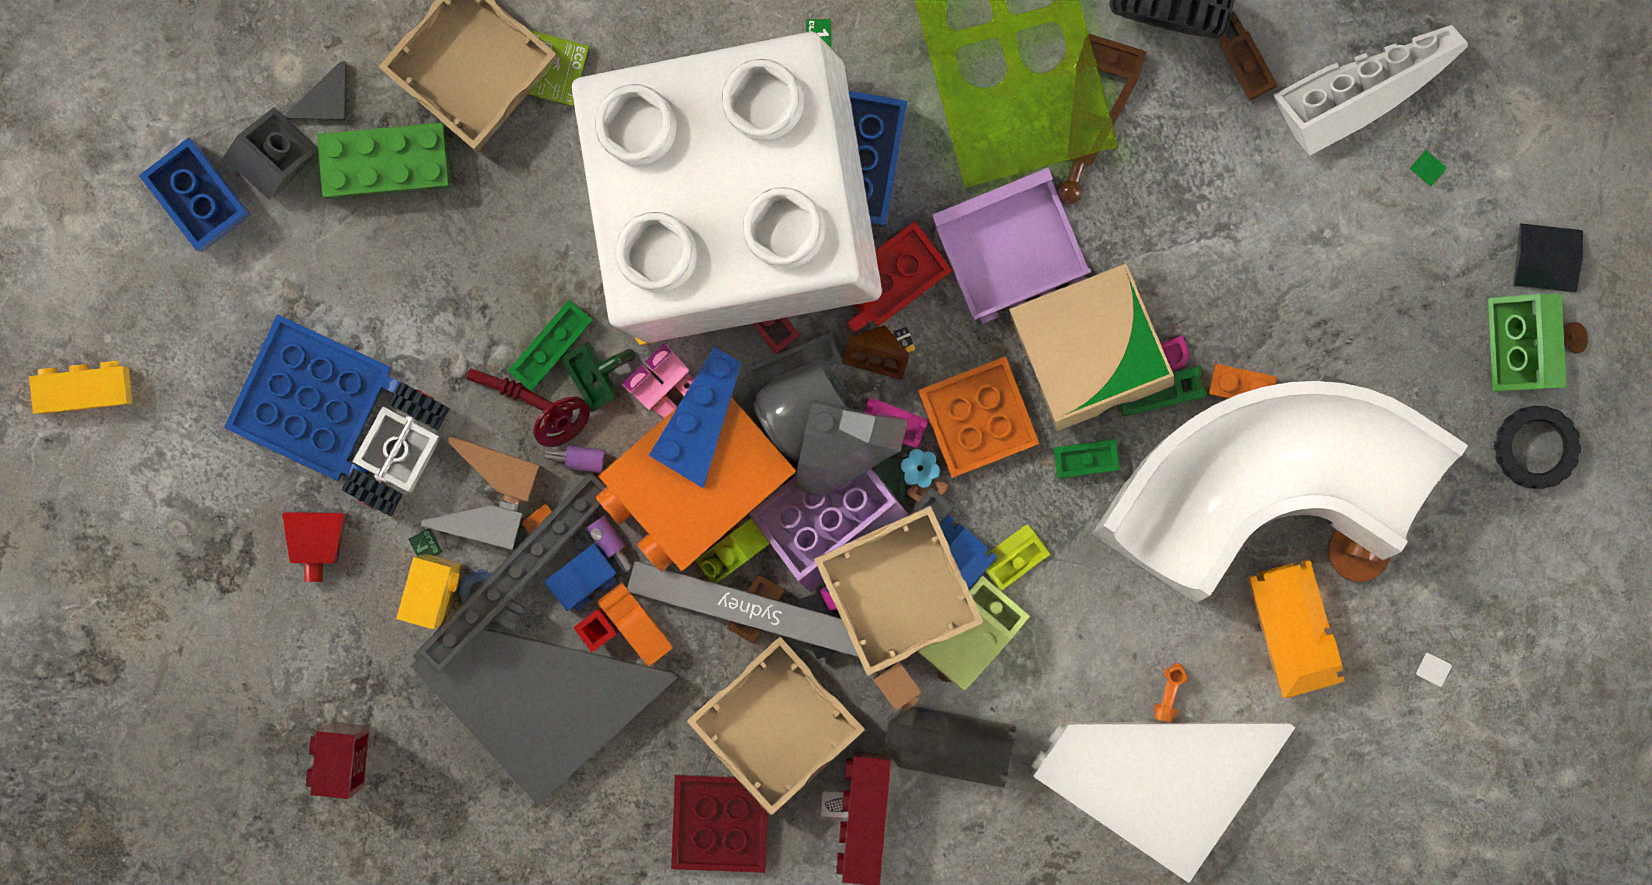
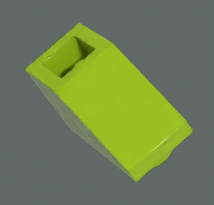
M749 519L695 561L711 582L718 583L770 543L754 521Z

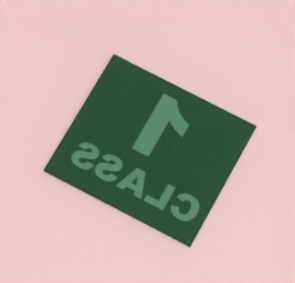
M431 528L408 539L417 556L423 554L437 556L443 553Z

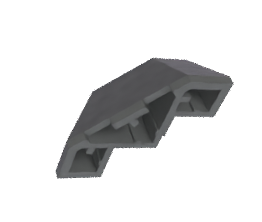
M814 400L804 435L794 489L826 496L901 451L908 419L877 412L875 415Z

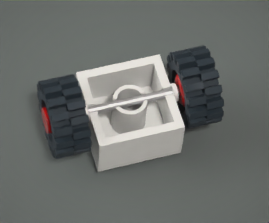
M402 382L397 386L388 404L410 415V417L406 416L404 418L382 407L353 460L357 465L374 473L375 478L353 468L341 489L358 499L359 502L372 509L375 508L388 516L393 515L403 494L384 484L386 480L412 493L441 440V437L417 425L418 421L415 419L439 430L450 408L434 400L430 395L418 389L415 390Z

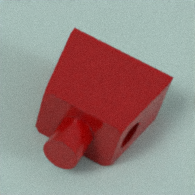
M282 513L290 563H304V582H323V563L333 564L338 562L346 513Z

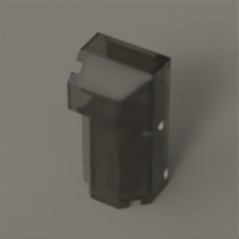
M915 704L907 711L900 709L888 717L883 744L899 768L1004 788L1006 782L1000 777L1001 775L1008 776L1014 746V739H1011L1012 735H1009V731L1015 732L1016 725Z

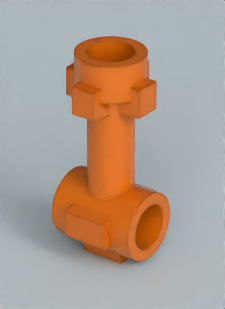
M1176 662L1168 668H1164L1163 676L1166 677L1167 683L1161 704L1155 703L1153 711H1155L1154 718L1172 723L1173 717H1176L1178 709L1173 708L1178 687L1183 682H1186L1188 674L1183 670V665Z

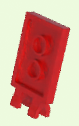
M915 221L875 250L882 294L875 301L854 304L859 314L846 324L853 334L870 321L878 328L952 272V269Z

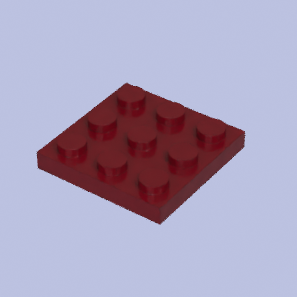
M675 774L671 869L765 873L768 813L735 776Z

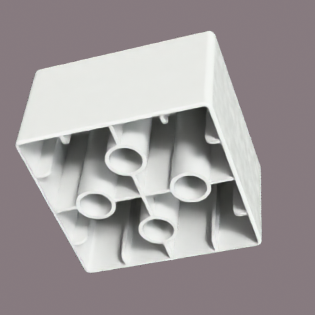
M805 32L579 77L572 83V93L608 319L612 326L644 342L652 343L875 301L881 296L882 288L845 66L843 61L817 33Z

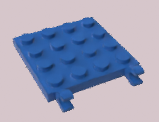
M277 314L224 428L336 481L340 480L342 473L349 476L353 468L368 474L369 470L349 462V458L382 388L394 393L400 381L388 376L392 367Z

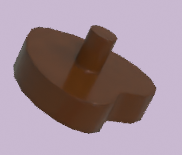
M1578 322L1563 325L1564 346L1574 354L1582 353L1588 344V335L1584 326Z

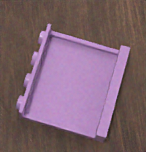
M1045 168L931 216L974 321L981 319L983 324L1000 317L998 311L1006 307L1011 309L1028 302L1027 299L1039 295L1041 297L1057 291L1056 287L1068 283V286L1085 280V275L1091 273L1056 192L1049 168Z

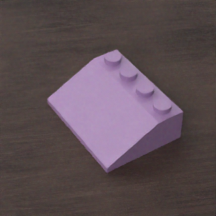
M872 468L826 496L794 489L795 476L749 513V516L796 579L810 592H813L824 583L814 558L908 515L903 506Z

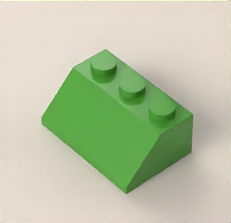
M1531 294L1488 298L1493 391L1566 388L1562 294Z

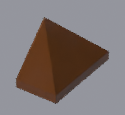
M884 325L850 337L842 364L902 380L910 354Z

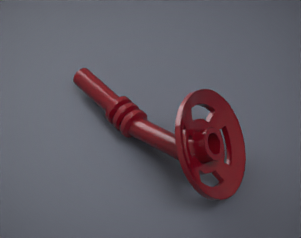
M470 368L467 373V380L497 390L499 395L503 396L506 394L507 398L513 396V400L519 398L543 411L536 420L533 429L534 438L542 446L556 447L569 442L583 430L589 420V405L580 397H566L553 403L522 387L521 382L516 384L515 380L509 382L507 377L503 380ZM579 409L577 419L574 423H571L573 410ZM544 418V425L540 428L541 422ZM564 431V432H562V433H560V434H557V435H554V436H547L548 433L554 434V433H558V432Z

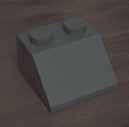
M273 107L236 136L223 158L270 200L286 187L318 153V147Z

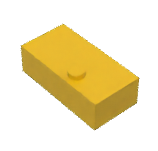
M430 554L413 557L396 619L430 629L442 626L448 618L459 581L462 563Z

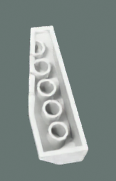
M1450 25L1414 37L1412 43L1404 46L1397 45L1396 43L1384 47L1385 52L1371 57H1367L1366 53L1356 56L1353 63L1340 67L1338 63L1329 65L1273 96L1295 139L1310 156L1363 128L1392 110L1440 73L1468 47V43Z

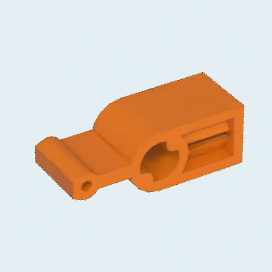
M620 583L597 601L648 667L673 648L669 639L623 583Z

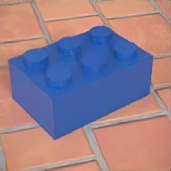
M189 137L139 175L196 251L203 253L252 215L196 141Z

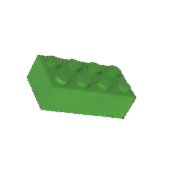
M444 123L317 134L322 195L326 199L452 188L447 129Z

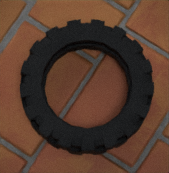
M1529 406L1516 410L1503 421L1504 423L1496 433L1497 439L1494 441V450H1496L1497 456L1495 458L1497 464H1500L1501 471L1506 477H1509L1517 485L1533 489L1553 487L1570 477L1571 472L1579 463L1578 457L1582 448L1579 445L1580 434L1573 426L1574 423L1569 417H1566L1560 410L1548 406ZM1532 421H1542L1552 425L1559 432L1563 441V453L1560 461L1554 468L1545 473L1525 471L1517 464L1513 456L1512 442L1515 434L1523 425Z

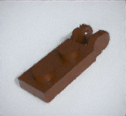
M1232 11L1229 24L1238 37L1228 41L1224 34L1221 38L1216 39L1221 45L1219 47L1250 102L1276 88L1278 85L1248 31H1245L1239 18Z

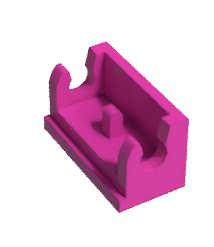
M870 397L864 412L875 415L877 412L908 419L903 444L918 449L928 419Z

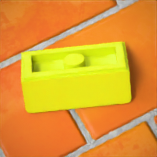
M1025 525L990 551L997 558L985 572L996 587L1002 591L1051 554L1031 527Z

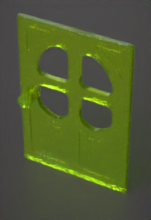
M914 0L964 188L1119 147L1080 0H1053L1049 6L1016 15L1009 12L1006 0H989L993 13L992 19L987 23L958 31L950 29L946 23L948 0ZM1050 22L1058 24L1062 29L1066 43L1065 56L1055 68L1048 72L1036 73L1030 71L1021 60L1016 34L1021 30ZM995 38L1000 41L1007 67L1005 77L999 84L988 88L977 87L968 83L960 74L956 60L957 50L965 45Z

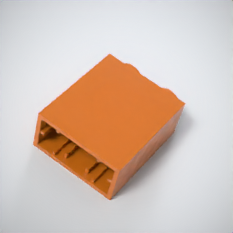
M732 397L704 488L649 456L677 408L599 475V478L607 487L596 496V499L619 525L631 515L634 516L648 532V535L637 546L661 573L673 562L683 571L796 472V469Z

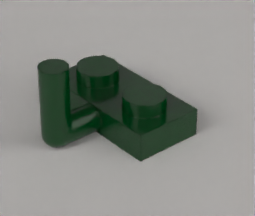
M587 342L560 359L592 413L620 396L608 373L634 360L635 352L632 349H626L601 363L590 342Z

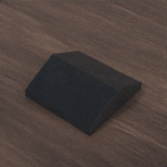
M1521 223L1519 226L1513 286L1576 292L1583 262V230Z

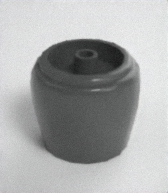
M821 358L792 368L770 379L757 390L753 400L754 410L766 433L780 453L792 464L799 463L804 435L814 400L857 410L845 387L830 366Z

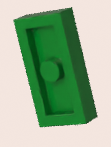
M1116 439L1053 447L1057 479L1120 470Z

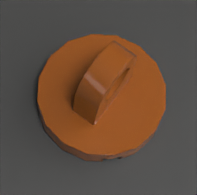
M1338 530L1333 532L1328 542V557L1332 567L1340 576L1350 581L1365 582L1374 579L1386 569L1390 561V557L1385 560L1380 559Z

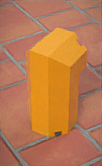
M1310 560L1300 561L1302 567L1300 564L1294 566V563L1258 572L1259 579L1255 575L1247 576L1280 696L1283 699L1345 682L1344 676L1337 674V672L1343 671V666L1333 634L1327 635L1324 630L1330 628Z

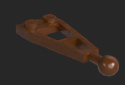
M1086 33L1076 67L1067 159L1073 162L1067 180L1063 181L1057 190L1059 199L1064 204L1072 205L1081 199L1082 188L1079 182L1084 166H1091L1138 81L1147 51ZM1086 67L1128 79L1107 118L1082 110ZM1080 121L1102 127L1088 154L1077 152Z

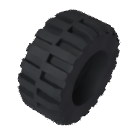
M1110 0L1109 5L1114 14L1136 22L1189 35L1221 38L1227 32L1234 0Z

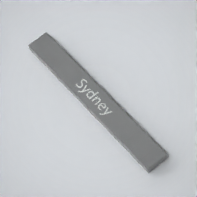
M639 561L634 562L627 588L631 593L858 657L841 618L665 569L661 573L653 565Z

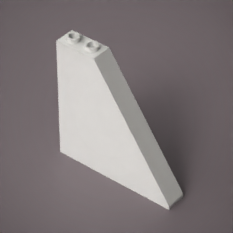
M1067 722L1064 727L1058 725L1048 740L1052 745L1047 752L1040 751L1031 764V767L1034 768L1032 775L1189 883L1296 727L1288 722Z

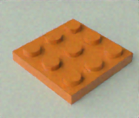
M1006 356L918 390L951 478L1040 444Z

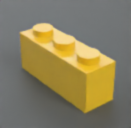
M119 361L101 362L99 369L88 370V364L69 366V372L57 373V368L38 369V375L29 376L33 414L132 404L129 367L119 366Z

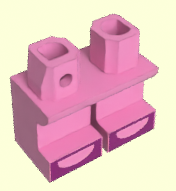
M664 342L645 361V364L664 383L661 384L644 365H641L622 385L647 409H653L665 418L677 408L666 395L676 387L685 396L694 379L688 374L690 370Z

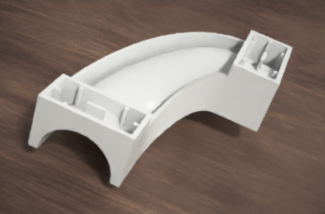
M1323 381L1288 382L1261 387L1238 394L1213 405L1191 418L1160 442L1123 484L1092 535L1195 603L1212 594L1243 543L1257 528L1269 521L1282 517L1312 515L1325 518L1332 522L1330 526L1380 559L1385 560L1402 552L1408 542L1405 538L1409 527L1422 504L1448 468L1462 456L1468 445L1414 409L1392 397L1368 388Z

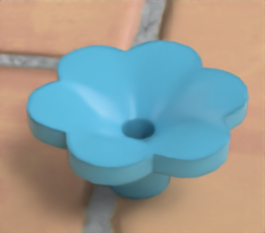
M914 449L910 452L909 458L901 462V469L905 472L904 479L909 485L918 484L924 488L931 484L933 478L939 476L940 468L935 464L936 456L934 453L929 451L923 453L920 449ZM919 465L923 467L922 471L917 470Z

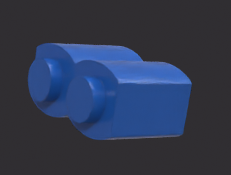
M593 543L544 582L566 611L573 607L577 612L591 601L588 595L598 588L602 593L614 584L616 580L613 576L618 571L599 546Z

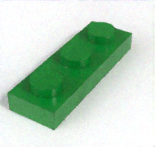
M568 300L508 369V372L530 391H533L593 320L572 301Z

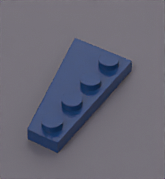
M714 346L649 454L650 457L704 488L742 364L740 361Z

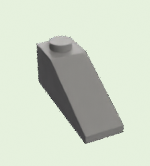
M500 501L499 506L491 505L424 519L421 526L514 550L524 513L517 511L519 505Z

